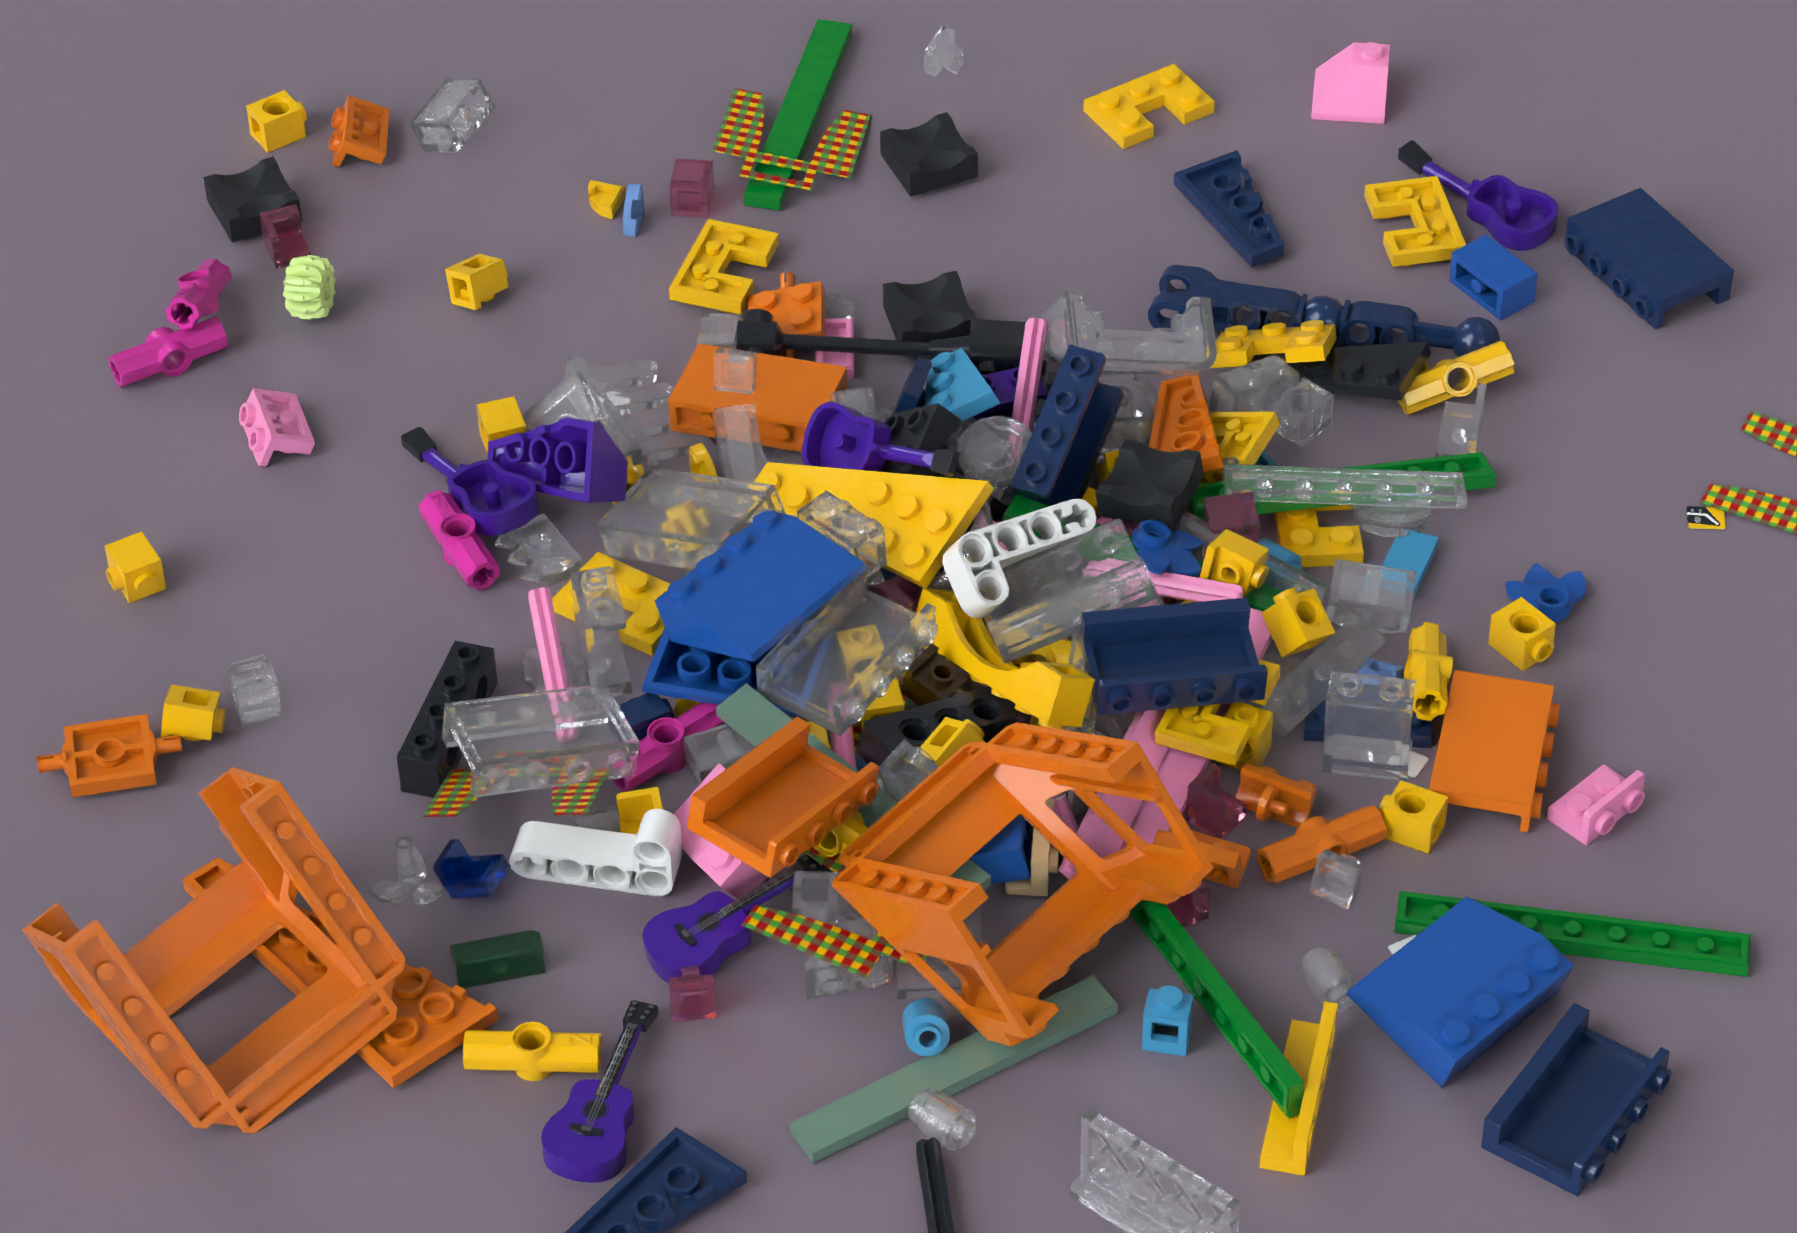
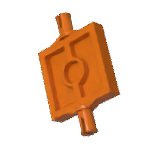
M787 271V278L784 272L779 276V289L748 295V310L763 309L769 311L773 315V322L778 323L784 334L825 336V289L822 280L801 283L795 286L796 277L794 273ZM783 349L779 356L794 358L795 350Z
M148 714L64 726L65 742L62 747V753L36 756L39 774L64 769L65 774L69 778L71 796L79 797L157 785L155 764L158 755L183 752L180 734L155 738L150 730Z

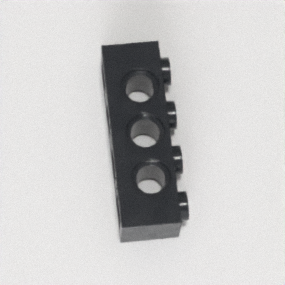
M454 641L397 755L401 792L434 798L449 771L457 768L498 684L494 648Z
M987 686L864 721L858 754L867 765L873 762L879 766L878 778L886 785L929 772L914 754L945 717L960 721L968 719L982 729L985 734L982 739L988 743L1000 731L1016 722L1030 724L1032 715L1016 710L1014 702L993 695L991 693L992 688Z

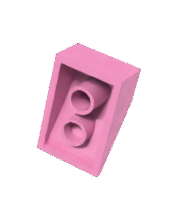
M718 763L693 793L726 770V768ZM691 794L674 813L681 825L682 849L721 888L738 899L760 886L767 876L687 829Z

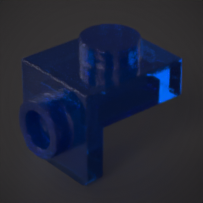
M459 839L449 840L433 864L434 872L452 899L492 896L499 889L503 878L511 868L504 854L470 856Z

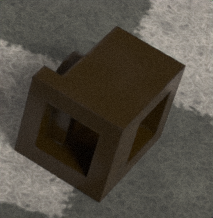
M933 643L907 666L900 690L901 693L919 706L970 692L967 690L970 676L938 654L939 648Z

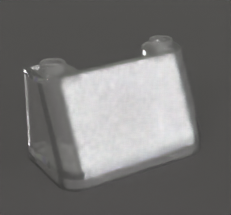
M1064 291L1039 317V319H1044L1048 323L1043 359L1060 365L1069 344L1103 353L1106 357V363L1102 372L1195 376L1206 372L1216 361L1217 350L1210 297L1190 298L1186 302L1185 312L1183 314H1176L1171 319V328H1155L1150 331L1106 329L1104 311L1093 312L1087 308L1083 302V291Z

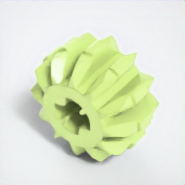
M314 255L292 258L290 266L285 270L286 279L283 281L285 285L283 296L286 298V309L289 310L292 317H299L305 320L327 317L329 309L334 305L333 296L336 293L334 290L336 279L333 277V266L330 265L327 258H320Z

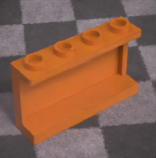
M698 343L668 399L671 431L802 452L804 434L814 411L826 402L846 401L848 397L847 367Z
M1454 670L1429 790L1448 796V804L1519 815L1521 817L1520 832L1528 833L1531 818L1539 819L1541 813L1543 793H1538L1536 790L1537 787L1545 788L1549 763L1542 762L1543 757L1551 758L1555 733L1548 732V727L1557 728L1560 704L1553 703L1555 685Z
M796 717L692 794L687 829L771 878L785 866H792L799 855L811 846H817L825 835L835 827L843 826L850 816L862 806H868L873 802L879 790V785L877 784L879 766L870 762L856 773L807 744L811 724Z

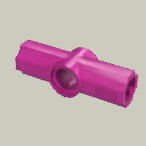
M217 258L204 260L196 271L181 275L177 279L180 290L165 309L168 322L174 323L180 330L193 328L202 316L218 311L220 309L218 296L232 278L229 266L222 264Z
M217 316L196 323L193 328L174 331L169 327H161L152 331L147 336L145 343L108 357L109 368L120 388L161 372L166 376L175 377L184 373L190 367L193 360L228 347V339L223 325Z
M440 489L427 493L426 498L418 504L419 514L442 547L444 561L457 569L469 588L473 587L481 591L492 587L493 582L500 576V568L476 533L474 519L461 511L450 493H443Z
M701 702L677 718L664 717L654 720L647 729V737L606 762V766H611L608 774L611 776L614 785L622 792L631 791L659 772L675 773L681 770L688 761L687 755L728 729V725L717 717L716 707L718 705Z

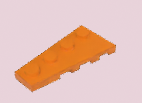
M1198 373L1161 381L1149 447L1164 452H1181L1187 449L1199 451L1203 472L1224 468V463L1204 387Z

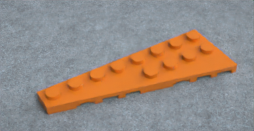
M217 857L184 877V890L195 899L235 866ZM296 905L322 932L337 944L313 910L309 912ZM280 929L251 952L295 996H298L328 970L287 929ZM405 963L404 971L395 977L392 1001L398 1008L396 1021L356 1053L394 1089L463 1044L465 1031L484 1030L498 1021L497 1008L491 1003L485 1006L468 997L466 990L458 985L451 988L433 978V972L422 966L415 968Z

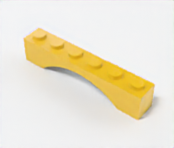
M931 588L922 589L910 634L924 643L923 648L925 650L933 643L939 648L938 654L946 657L957 668L967 671L971 680L987 684L992 688L991 693L993 695L1014 702L1016 710L1034 715L1039 719L1038 724L1040 726L1062 730L1064 726L1082 727L1095 682L1094 678L1072 664L1037 661L1025 668L1015 666L996 647L984 625L983 619L970 617L963 611L954 591Z

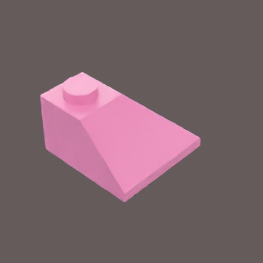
M1353 42L1316 68L1311 119L1384 124L1390 45L1375 42Z

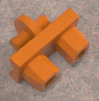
M1246 763L1242 766L1240 785L1234 800L1235 805L1256 812V819L1265 823L1272 818L1298 828L1304 821L1310 818L1316 793L1315 784L1303 779L1294 781L1279 775L1276 769L1265 765L1257 767Z

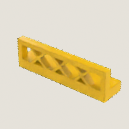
M1324 1002L1320 1024L1293 1019L1291 1021L1284 1057L1303 1079L1304 1096L1299 1115L1290 1119L1285 1116L1273 1100L1260 1156V1168L1305 1176L1335 1041L1338 1003Z

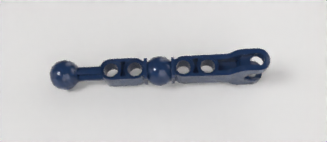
M1172 265L1164 270L1159 281L1160 294L1154 298L1148 311V319L1153 328L1161 332L1183 336L1200 334L1207 330L1225 331L1226 328L1237 325L1247 326L1248 330L1263 329L1264 325L1270 323H1285L1286 327H1300L1301 323L1306 321L1322 320L1324 325L1335 324L1338 346H1343V344L1360 346L1428 341L1429 346L1453 349L1454 354L1460 357L1500 341L1498 329L1491 321L1481 317L1467 318L1457 327L1419 322L1417 314L1412 309L1405 306L1371 301L1351 303V300H1345L1343 307L1337 299L1329 296H1315L1308 300V294L1300 296L1294 291L1224 281L1216 278L1211 272L1203 268ZM1175 279L1181 280L1187 289H1177L1171 285L1170 281ZM1241 307H1247L1253 311H1246ZM1161 309L1178 311V315L1173 318H1166L1159 311ZM1279 312L1287 313L1291 317L1283 316ZM1355 323H1362L1367 327L1357 326ZM1393 328L1402 329L1405 333L1397 332Z

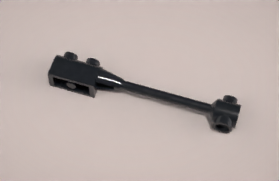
M750 309L743 313L742 320H738L736 349L778 356L783 349L919 356L928 357L932 360L943 352L951 353L962 348L980 374L985 375L1020 366L1026 322L971 319L970 335L931 340V342L784 334L778 323L773 322V315L769 311ZM1048 328L1041 376H1045L1046 373Z

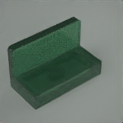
M522 931L450 946L457 984L463 989L546 973L543 944L539 931Z

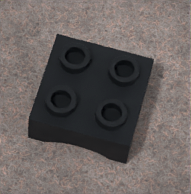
M948 112L935 115L928 122L914 128L904 130L890 128L880 131L881 156L910 197L978 177V153L962 139Z
M274 156L263 159L252 168L237 174H213L203 177L207 201L232 243L302 222L299 197L288 186Z
M957 271L943 273L933 280L919 284H902L898 282L883 284V308L896 340L931 342V340L970 335L971 319L977 318L967 303Z
M937 403L892 413L884 423L891 428L890 444L935 452V449H942L946 440L957 432L961 419ZM886 460L881 472L938 477L937 472L931 471L930 468Z
M1125 439L1120 447L1112 472L1104 482L1100 483L1095 492L1099 516L1135 523L1155 520L1164 523L1169 529L1175 530L1204 476L1200 452L1188 449L1181 452H1164L1150 448L1139 441Z

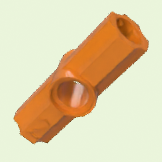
M1375 805L1365 806L1330 821H1327L1323 816H1314L1304 821L1296 830L1295 835L1257 849L1256 860L1261 869L1262 876L1269 884H1276L1313 868H1316L1320 873H1328L1338 869L1346 861L1350 853L1385 840L1387 828L1381 812Z

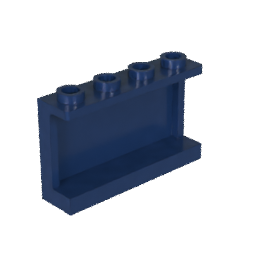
M1642 188L1568 217L1565 236V247L1568 252L1578 258L1594 276L1602 280L1617 297L1626 302L1640 318L1644 319L1654 329L1663 326L1666 310L1700 295L1706 294L1717 305L1730 299L1734 270Z
M1069 344L1010 484L1015 496L1020 495L1047 506L1071 499H1082L1124 398L1121 388L1099 382V377L1106 363V357L1103 353Z
M1248 598L1082 612L1079 643L1087 675L1095 679L1092 696L1097 715L1264 700L1268 672L1265 665H1259L1250 634L1249 619L1251 609Z
M1574 1003L1485 1117L1481 1148L1578 1197L1588 1182L1593 1184L1597 1182L1604 1170L1606 1158L1610 1152L1617 1154L1627 1138L1628 1128L1633 1122L1639 1124L1648 1111L1651 1097L1654 1093L1659 1095L1663 1093L1669 1083L1672 1071L1667 1069L1670 1051L1661 1047L1655 1056L1650 1059L1588 1029L1590 1010Z

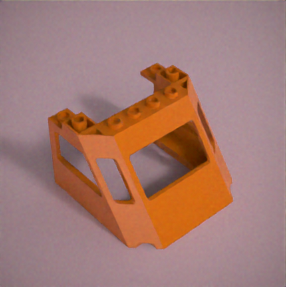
M1016 722L1005 727L988 743L972 741L960 747L840 853L839 860L846 868L833 879L831 886L987 1040L1013 1047L1026 1039L1028 1040L1030 1037L1040 1034L1047 1027L1048 1021L1059 1011L1055 1003L1039 1000V993L1051 982L1066 975L1069 971V966L1083 953L1094 949L1099 944L1100 937L1112 926L1120 924L1130 915V910L1141 900L1166 905L1174 902L1181 896L1195 891L1201 885L1202 879L1214 867L1137 741ZM1072 790L1126 842V847L1101 858L1046 805V800L1065 791ZM1094 792L1155 802L1184 850L1145 842ZM1020 814L1076 868V874L991 950L987 943L975 941L963 922L989 897L980 883L949 876ZM917 953L939 958L961 980L960 996Z
M232 767L198 794L220 823L219 829L243 860L236 867L124 954H122L99 921L93 920L79 931L59 903L54 904L22 929V932L44 960L43 964L67 996L194 1128L207 1129L212 1124L237 1126L243 1133L256 1134L396 1021L398 1008L392 1001L395 977L404 971L406 958L280 781ZM297 889L337 944L296 906ZM280 929H287L328 969L327 972L210 1065L204 1064L172 1022L170 1016Z

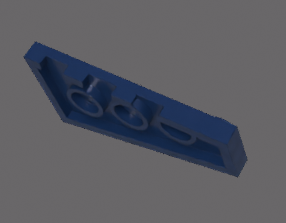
M1238 150L1175 172L1174 185L1251 268L1284 256V242L1270 214L1265 213L1263 200L1259 192L1255 193L1251 185L1252 178L1248 170H1244Z
M675 1127L565 1233H664L747 1183V1174L738 1165Z

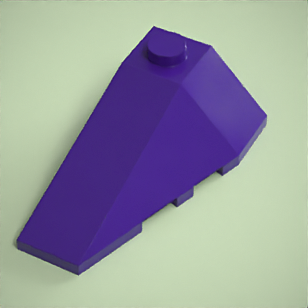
M567 417L550 425H541L531 431L515 433L488 442L487 460L495 461L506 471L528 477L534 482L536 492L587 503L625 501L628 461L600 422Z

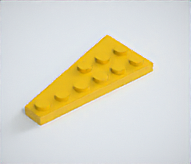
M767 462L745 495L751 502L767 510L796 516L837 545L927 589L943 565L944 553L963 536L994 488L988 481Z

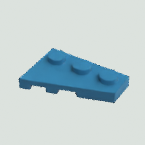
M962 348L951 353L943 352L932 359V366L926 381L925 406L939 403L961 419L962 422L1000 404L990 386Z

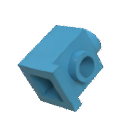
M1166 985L1159 989L1149 988L1143 1013L1142 1050L1186 1057L1194 1021V995L1182 993L1179 988L1172 985ZM1156 1025L1177 1028L1178 1037L1155 1033Z

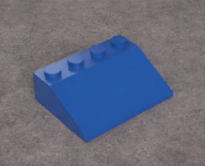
M767 510L756 515L753 518V522L741 532L726 539L725 544L711 556L701 559L696 564V568L686 576L672 582L668 586L667 591L654 601L671 642L754 662L866 570V566L863 561L796 516Z
M805 619L754 662L671 642L667 630L664 628L642 685V692L719 705L747 683L789 717L806 719L828 688L836 665V624Z
M1466 896L1351 987L1346 995L1442 1088L1555 996L1562 988L1574 965L1542 934Z

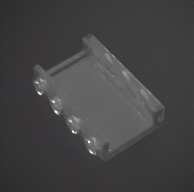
M650 467L626 492L625 501H617L596 523V526L609 556L694 569L701 559L711 556L725 544L726 539L741 532L751 524L753 518L759 513L767 510L786 513L775 485Z
M1116 519L1002 568L1009 586L1008 597L983 619L1005 664L1080 632L1082 612L1136 608L1157 599L1158 595L1142 557H1138L1122 520ZM979 589L981 595L989 600L986 592Z
M864 571L788 633L756 666L758 693L767 700L841 736L853 723L856 724L862 719L866 709L877 697L881 698L886 693L890 683L900 672L908 670L914 657L923 647H928L933 643L938 632L936 607L927 603L917 614L867 590V572Z
M606 683L445 703L442 739L447 748L460 747L472 770L471 792L474 797L558 787L605 778V780L632 777L636 774L640 742Z

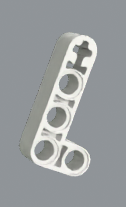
M1079 498L1071 499L968 532L960 537L946 550L942 562L963 611L973 618H984L1006 600L1009 594L1008 582L1002 569L1076 544L1096 524L1097 517L1093 507L1085 500ZM1062 522L1066 524L1063 528L1061 526ZM1033 529L1040 534L1041 539L1034 534ZM998 540L1005 544L1007 550H1004L999 545ZM963 551L970 555L972 562L965 558ZM979 589L986 592L989 600L981 595Z
M652 809L643 815L637 835L529 821L520 827L509 859V865L516 874L529 879L650 896H664L672 891L683 855L681 825L679 819L674 814L662 809Z

